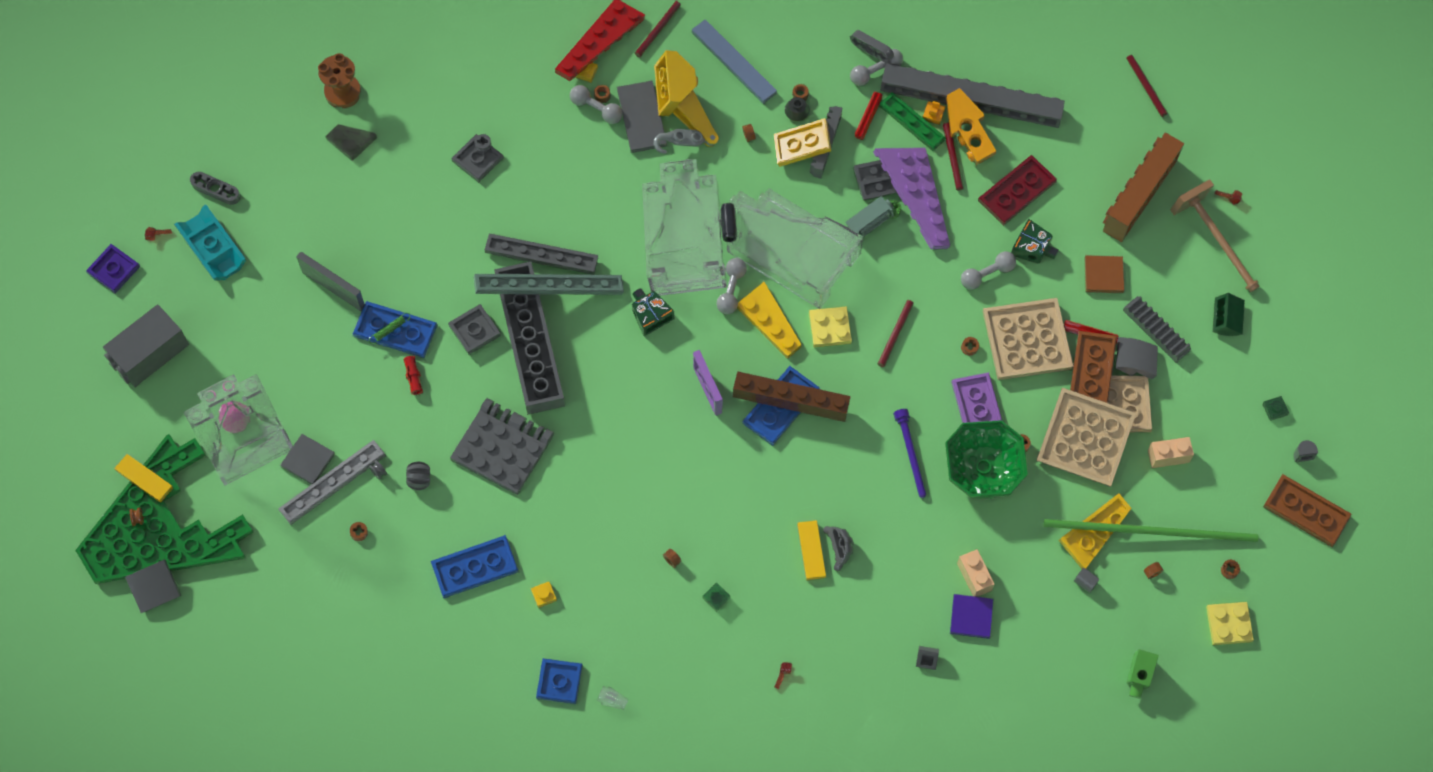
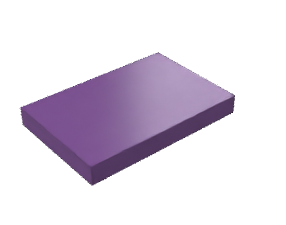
M700 350L693 352V369L714 414L717 416L722 414L723 399Z
M989 372L951 381L962 423L1002 420Z

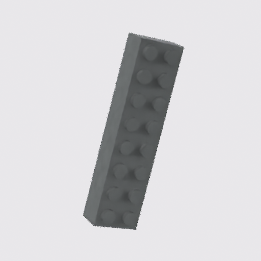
M531 261L494 269L495 274H534ZM500 294L527 414L565 407L539 294Z

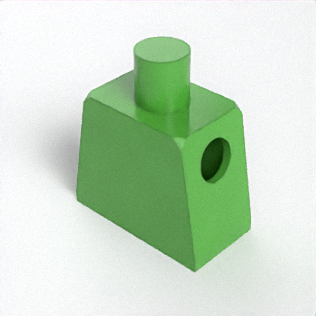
M1140 649L1134 653L1127 679V684L1131 685L1129 696L1141 699L1143 689L1150 687L1159 655ZM1138 673L1143 676V680L1137 677Z

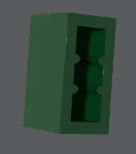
M1231 293L1215 297L1214 333L1225 336L1243 334L1245 300Z

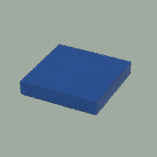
M543 658L536 699L576 704L583 665L581 663Z

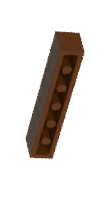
M737 371L733 387L734 398L846 422L851 398L848 395Z

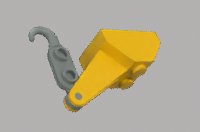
M666 50L654 65L659 116H670L673 113L690 130L675 129L668 133H660L654 139V147L663 154H666L667 151L659 146L661 140L669 141L677 146L698 147L704 143L708 147H713L718 142L719 137L694 92L695 87L698 85L695 68L677 51Z

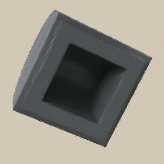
M1309 440L1302 441L1294 451V461L1314 460L1318 454L1315 443Z
M1082 568L1074 582L1088 593H1091L1098 584L1099 578L1086 568Z
M919 646L916 667L936 670L939 649Z

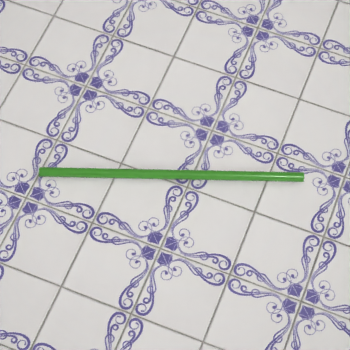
M1044 519L1043 523L1044 527L1252 542H1258L1259 539L1258 534L1050 519Z

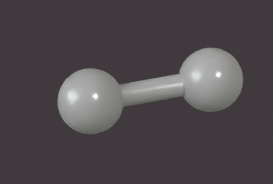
M892 49L894 57L887 64L901 66L903 63L902 53L897 49ZM880 61L868 68L862 65L855 66L850 72V79L855 85L863 86L869 82L870 74L884 68L886 63Z
M577 85L570 91V100L573 104L582 106L587 103L601 111L604 121L609 124H616L621 120L623 112L619 105L614 103L606 106L591 98L589 90L583 85Z
M1001 252L997 255L994 264L980 271L973 268L965 270L961 275V283L966 289H976L980 286L983 277L997 270L1005 273L1012 271L1016 266V258L1010 252Z
M732 258L726 264V272L730 276L726 293L720 295L716 303L718 310L723 314L733 313L738 306V301L733 295L737 279L742 278L747 271L746 263L740 258Z

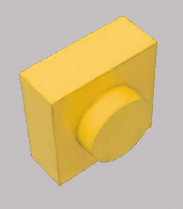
M589 64L576 78L591 83L598 69V64Z
M549 581L531 588L538 608L557 601Z

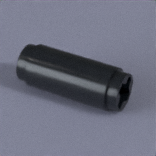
M725 203L721 205L720 209L722 238L725 242H734L737 237L736 211L734 204Z

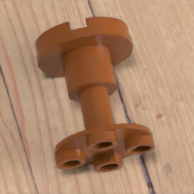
M341 53L323 60L318 66V75L322 83L325 84L324 94L327 102L333 107L338 106L342 108H349L355 105L360 98L361 87L358 80L354 77V63Z

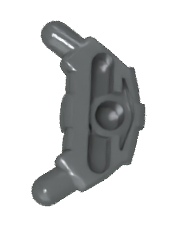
M825 526L823 531L831 538L832 547L835 551L836 563L834 570L838 572L849 560L850 555L853 554L854 540L846 529Z

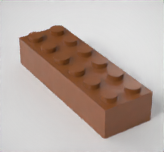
M1166 132L1162 138L1158 137L1152 151L1149 150L1143 159V164L1138 165L1134 172V177L1129 178L1125 185V190L1118 194L1115 200L1116 203L1114 206L1111 205L1106 212L1107 216L1103 221V224H1105L1103 232L1120 242L1125 239L1178 161L1185 143Z

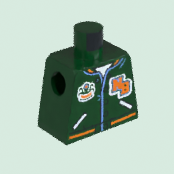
M1028 219L1011 253L1015 257L1038 264L1044 255L1055 259L1059 249L1050 245L1053 238L1051 233Z
M640 288L632 294L636 300L632 303V311L644 337L675 319L674 310L655 291L646 295Z

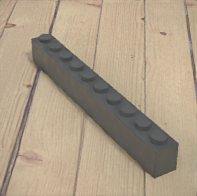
M886 63L880 91L893 92L897 95L931 102L935 101L947 105V95L960 88L983 113L1059 128L1065 101L1059 98L1045 97L1037 93L1031 94L1022 90L1007 89L1003 86H992L985 82L978 83L969 79H959L950 75L935 74L932 71L925 72L912 67L906 68L897 64Z

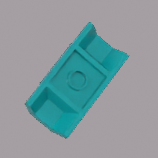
M204 205L199 214L187 222H176L174 224L214 281L229 278L240 271L246 262L245 257L207 205Z

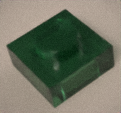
M1282 396L1264 401L1262 404L1270 421L1288 416L1289 414Z
M716 582L702 598L717 612L731 596Z

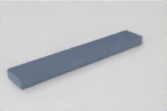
M703 20L692 29V34L763 104L777 94V90L706 20Z

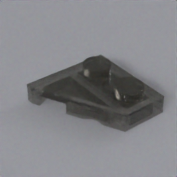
M338 124L325 137L327 141L353 161L377 138V135L373 132Z

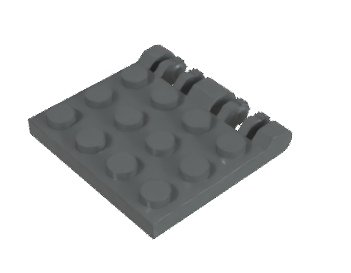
M486 398L450 459L518 495L552 440L554 432L546 429L543 433L545 427L539 426L534 436L531 437L528 434L534 426L533 421L529 420L523 432H521L526 423V417L514 412L506 424L511 410L506 408L500 420L495 417L500 411L501 405L498 403L494 405L493 400Z

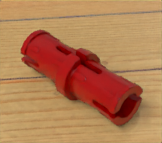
M407 356L403 359L406 367L405 376L410 385L411 395H419L423 393L420 382L421 373L418 371L415 356Z

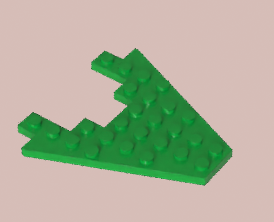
M168 434L143 464L173 487L161 503L132 482H129L75 551L95 584L126 579V576L162 560H166L170 571L245 558L237 542L252 534L253 530L243 514L208 535L199 519L181 530L164 502L181 491L172 475L206 456L196 438L177 447L170 434ZM141 507L144 524L140 525L137 523L136 526H133L130 519V509L137 510V508Z

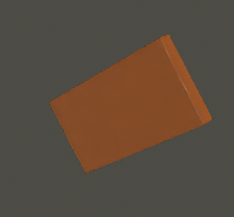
M1084 331L1078 332L1071 391L1108 403L1117 336Z
M1284 474L1281 475L1263 506L1331 547L1335 545L1352 515L1350 512Z

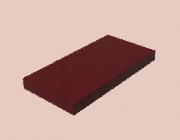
M1030 155L978 198V202L1004 226L1057 182V178L1033 155Z

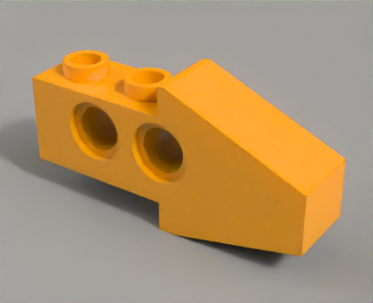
M960 88L948 94L946 101L951 137L959 135L957 139L961 146L965 145L968 150L966 154L971 162L974 161L978 165L996 155V149L980 121L984 120L983 112ZM963 124H969L972 129L970 131H964L962 130L961 126ZM977 139L981 145L973 147L970 142Z

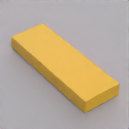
M128 454L114 468L116 472L160 503L173 489L172 485Z
M817 520L798 522L797 527L806 580L826 578Z

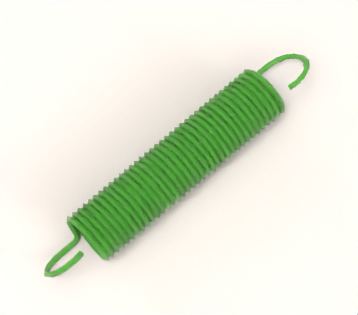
M403 315L372 336L377 341L386 337L406 322L402 317Z

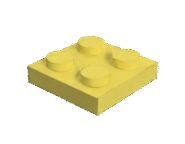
M847 306L809 310L814 348L851 344Z
M1247 602L1207 605L1212 645L1253 642Z

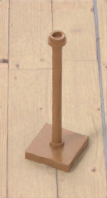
M1209 179L1179 196L1170 210L1175 216L1190 206L1194 207L1246 282V290L1253 292L1260 287L1258 280L1254 281L1200 203L1214 186Z

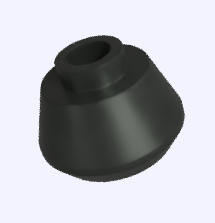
M800 97L792 98L785 106L786 116L793 121H802L809 115V105Z

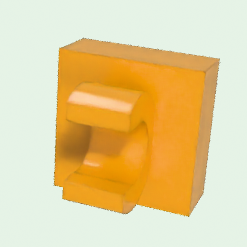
M928 101L923 118L928 122L940 125L946 106L940 105V103L935 101Z

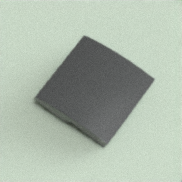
M880 160L853 166L863 200L897 193L891 183V177L887 171L883 170Z
M1119 337L1117 339L1116 369L1131 376L1137 372L1145 377L1154 379L1157 376L1158 346L1138 339Z
M162 560L125 577L141 613L181 596L166 560Z

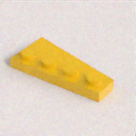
M765 282L738 302L737 309L787 359L801 348L799 339Z
M1118 493L1082 522L1120 524L1132 508ZM1072 529L1060 538L1059 542L1082 569L1088 567L1113 532Z

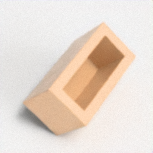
M1190 437L1152 442L1147 450L1152 468L1190 463L1194 456Z
M978 549L959 556L957 565L972 595L979 597L991 592L994 582Z

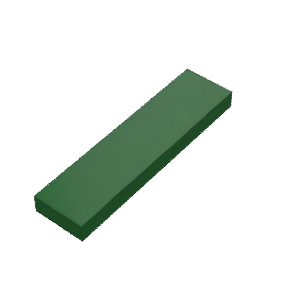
M893 92L880 103L879 107L930 150L934 151L945 141L946 137Z

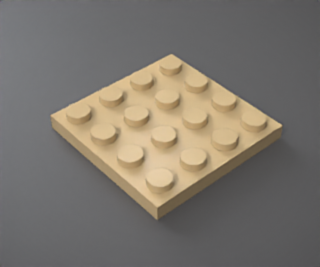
M1057 298L983 308L982 312L997 380L1073 369Z
M1062 388L1037 461L1111 487L1136 413Z

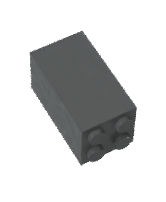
M157 304L105 344L103 349L106 352L104 356L109 361V365L115 371H118L126 384L131 383L135 388L189 346V343L179 326Z

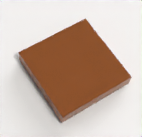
M1085 255V292H1124L1123 256Z

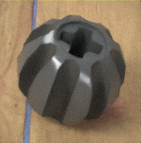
M417 461L407 466L406 484L408 487L414 490H423L430 485V467L428 464Z

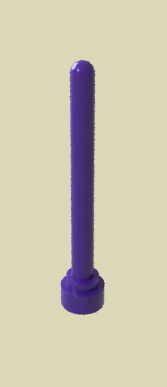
M900 409L893 413L894 419L901 426L918 495L920 498H925L926 490L908 426L909 411L908 409Z

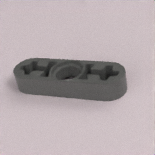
M856 30L850 36L851 42L857 48L885 63H888L894 57V52L889 46L860 30Z
M195 172L190 177L191 185L197 191L229 205H234L240 200V193L235 186L203 172ZM202 178V180H203V182H204V183H202V182L196 183V180H200V179ZM217 184L220 186V189L216 192L210 190L213 185ZM227 193L230 194V195L234 193L235 196H231V197L229 198L228 195H227Z

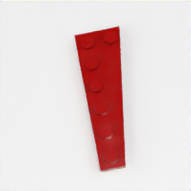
M614 0L557 65L555 73L571 81L586 69L589 64L598 59L602 52H606L613 43L621 40L625 33L632 31L644 21L645 14L621 0Z

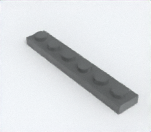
M490 233L484 249L485 253L527 262L531 261L532 263L592 275L595 274L599 259L598 255Z

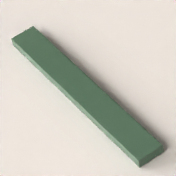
M474 274L473 276L475 294L622 295L624 293L622 275Z

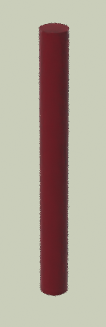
M675 1L636 50L635 55L637 57L643 55L681 6L680 2Z
M1129 55L1126 59L1161 117L1166 116L1167 111L1134 56Z
M944 123L943 129L955 187L957 191L963 189L954 141L950 134L949 123Z
M911 300L906 301L877 363L880 367H885L914 302Z

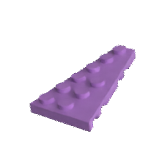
M875 148L873 151L874 155L879 157L883 170L887 171L891 177L893 187L904 205H907L910 209V215L920 226V232L930 249H948L950 242L926 148Z

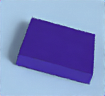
M110 244L86 272L116 294L141 266L117 247Z
M954 594L950 634L990 639L993 599Z

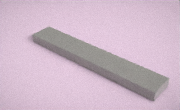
M372 440L278 508L288 523L292 525L369 469L370 465L373 466L376 460L380 461L386 456L385 453Z

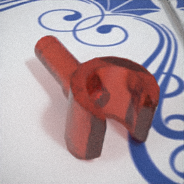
M1218 190L1215 191V195L1229 199L1234 205L1238 204L1242 199V193L1238 190H1235L1232 194Z
M148 227L145 230V239L154 241L155 235L172 234V230H156L153 227Z
M783 662L781 664L779 677L774 688L779 689L784 673L791 674L792 663Z

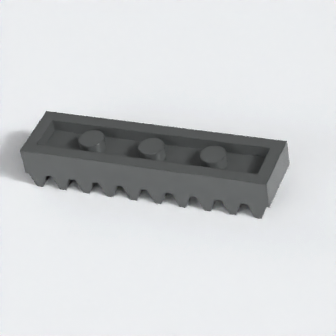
M838 106L829 107V113H827L826 120L831 148L842 117L843 108ZM830 152L813 157L810 166V173L813 177L822 178Z
M1137 296L1124 307L1123 311L1175 363L1190 352V344H1186L1185 339L1180 338L1179 333H1175L1174 328H1170L1168 322L1165 323L1163 318L1158 316L1157 312H1153V308L1148 307L1147 302H1143L1141 296Z

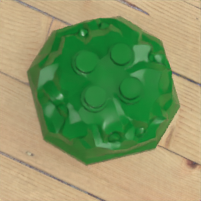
M1002 420L962 423L945 442L949 481L970 498L992 499L1000 496H1009L1028 475L1024 439Z

